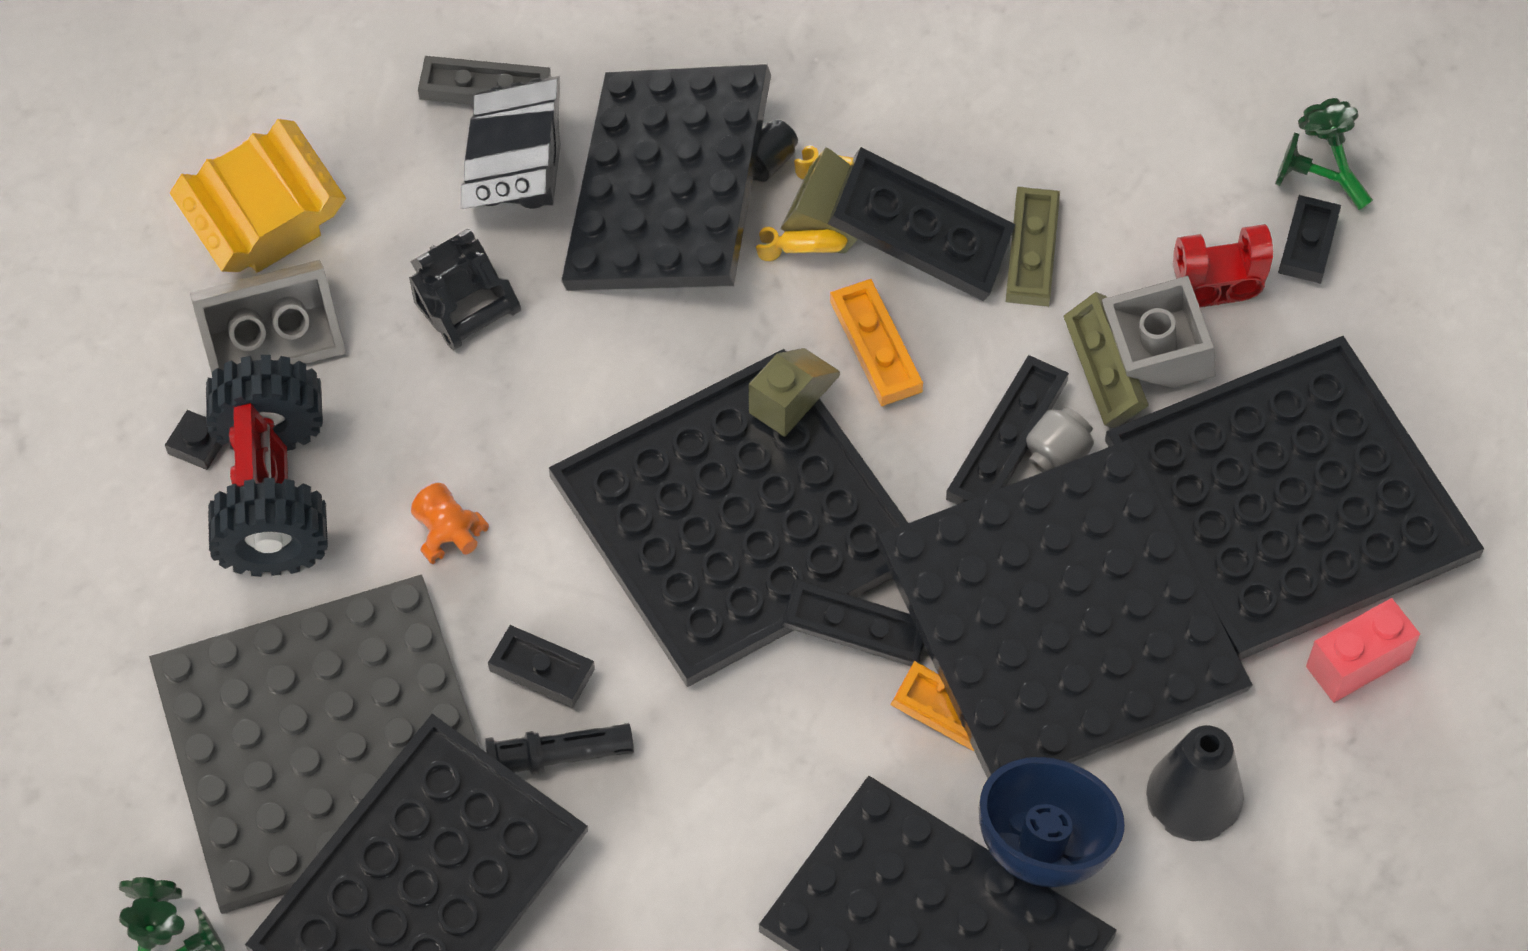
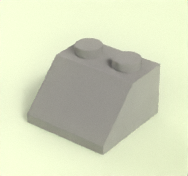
M1188 276L1102 299V306L1127 377L1169 388L1216 377L1214 345Z

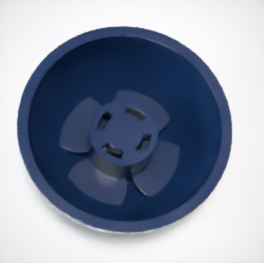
M1032 757L1009 762L990 775L980 795L979 825L989 852L1007 872L1033 885L1065 887L1092 877L1111 860L1123 838L1125 827L1124 815L1113 792L1104 782L1089 771L1063 760Z

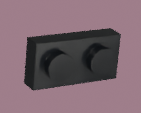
M1303 195L1298 196L1278 271L1279 274L1321 284L1341 205Z
M509 625L488 661L490 672L572 708L575 706L595 670L593 660L512 625Z

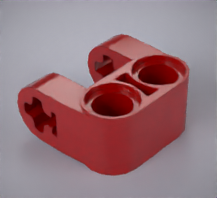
M1266 224L1242 227L1238 243L1206 247L1201 234L1177 237L1172 263L1176 279L1185 276L1189 277L1200 308L1249 300L1259 295L1265 287L1264 284L1273 260L1272 237Z

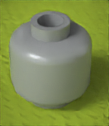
M1064 407L1062 411L1056 409L1048 410L1026 438L1027 447L1032 453L1029 458L1030 463L1040 472H1045L1087 456L1094 445V440L1090 434L1093 430L1092 426L1081 415L1068 407Z

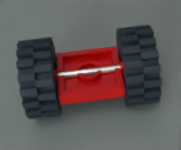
M261 355V360H252L251 356L241 357V363L239 364L232 360L224 363V370L216 368L212 372V378H208L206 382L208 433L211 437L216 436V442L222 446L230 442V449L235 451V466H232L230 469L232 485L227 486V493L221 491L216 493L214 501L210 500L208 505L209 551L211 558L214 561L219 560V566L224 569L233 566V572L243 574L246 570L251 571V576L258 577L262 576V572H271V576L281 575V571L288 570L291 574L300 572L301 565L307 568L315 565V559L321 560L325 556V550L328 548L326 502L322 500V495L318 491L311 492V486L303 483L295 487V481L288 479L287 451L296 449L297 442L306 445L311 442L310 436L317 437L320 433V427L323 424L321 380L317 378V372L313 368L306 370V364L301 361L290 364V357L280 356L279 360H271V355Z

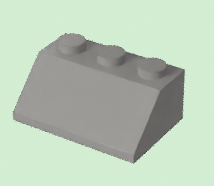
M320 260L190 293L211 373L216 368L224 370V363L231 360L239 364L241 363V357L251 356L252 360H261V355H271V360H279L280 356L290 357V364H294L297 361L307 364L346 353L326 274Z

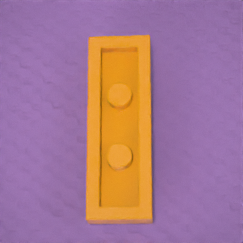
M872 279L830 292V303L880 405L884 406L922 393L923 381Z

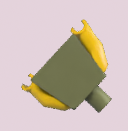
M806 146L802 150L803 160L795 159L794 166L796 175L804 180L780 228L785 232L782 236H779L777 230L768 226L761 229L759 232L760 240L762 243H767V245L758 244L755 246L758 257L761 260L773 261L781 255L782 249L785 253H846L858 240L857 238L827 224L853 157L837 155L827 147H825L820 155L814 146Z

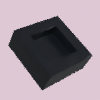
M190 410L185 412L165 443L167 454L205 470H208L222 447L221 444L216 442V436L211 437L208 433L206 417Z

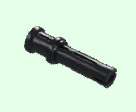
M629 723L539 737V733L530 731L526 732L524 737L495 741L493 737L485 738L486 753L514 773L529 770L532 775L539 774V771H544V766L634 753Z

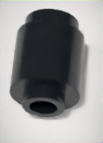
M775 119L771 123L767 122L762 125L753 180L766 182L794 155L795 147L798 144V137L795 131L784 121Z

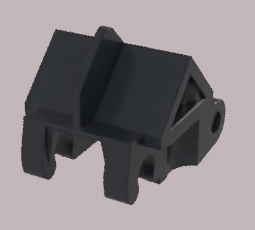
M470 229L460 232L438 246L433 245L429 247V251L410 261L416 271L414 275L409 277L414 303L433 327L441 333L446 344L452 350L462 346V340L509 313L513 316L521 311L520 303L509 280L498 277L479 240L475 239ZM480 289H490L496 297H499V299L453 325L449 314L458 308L456 302Z

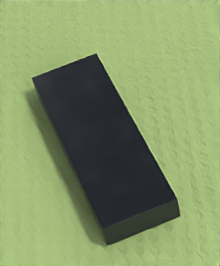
M795 579L781 624L782 627L908 666H912L914 661L919 663L924 643L909 613L799 579Z

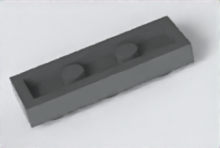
M425 56L418 85L419 100L474 105V95L477 92L491 90L492 87L510 86L516 82L526 83L535 78H551V70L549 67Z

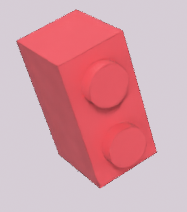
M1390 598L1315 640L1306 667L1333 703L1409 661L1420 633L1393 598Z

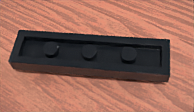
M1027 356L946 491L947 501L957 505L1007 485L1028 450L1026 442L1028 434L1043 415L1053 408L1067 384L1068 372L1033 356Z

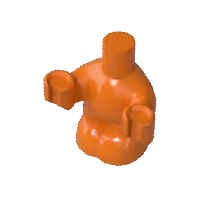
M434 483L422 489L416 495L411 505V514L430 531L420 551L431 564L436 563L435 560L437 558L443 559L445 556L444 550L440 547L441 544L454 542L463 554H469L478 545V542L470 534L469 530L474 536L478 537L481 531L486 532L489 529V524L481 514L471 510H463L454 500L451 491L443 483Z

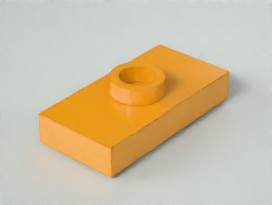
M914 661L890 705L974 751L940 676Z

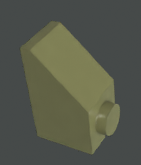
M805 348L777 353L749 383V413L785 437L839 378L840 371Z

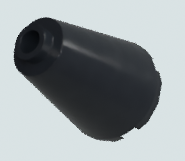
M1203 725L1191 730L1154 767L1149 776L1146 790L1148 809L1153 817L1156 816L1166 826L1165 830L1171 835L1188 841L1212 840L1220 836L1221 832L1228 829L1238 820L1244 800L1242 782L1233 743L1228 734L1218 727Z

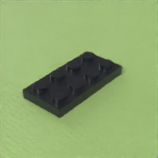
M862 147L854 155L827 223L983 302L991 294L1015 227L1014 223Z

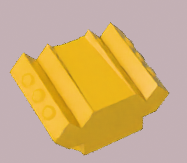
M277 119L267 135L252 133L248 140L226 154L215 159H206L197 175L181 174L170 191V195L222 272H241L247 267H252L256 273L262 271L321 236L319 225L333 218L346 200L345 195L296 122Z

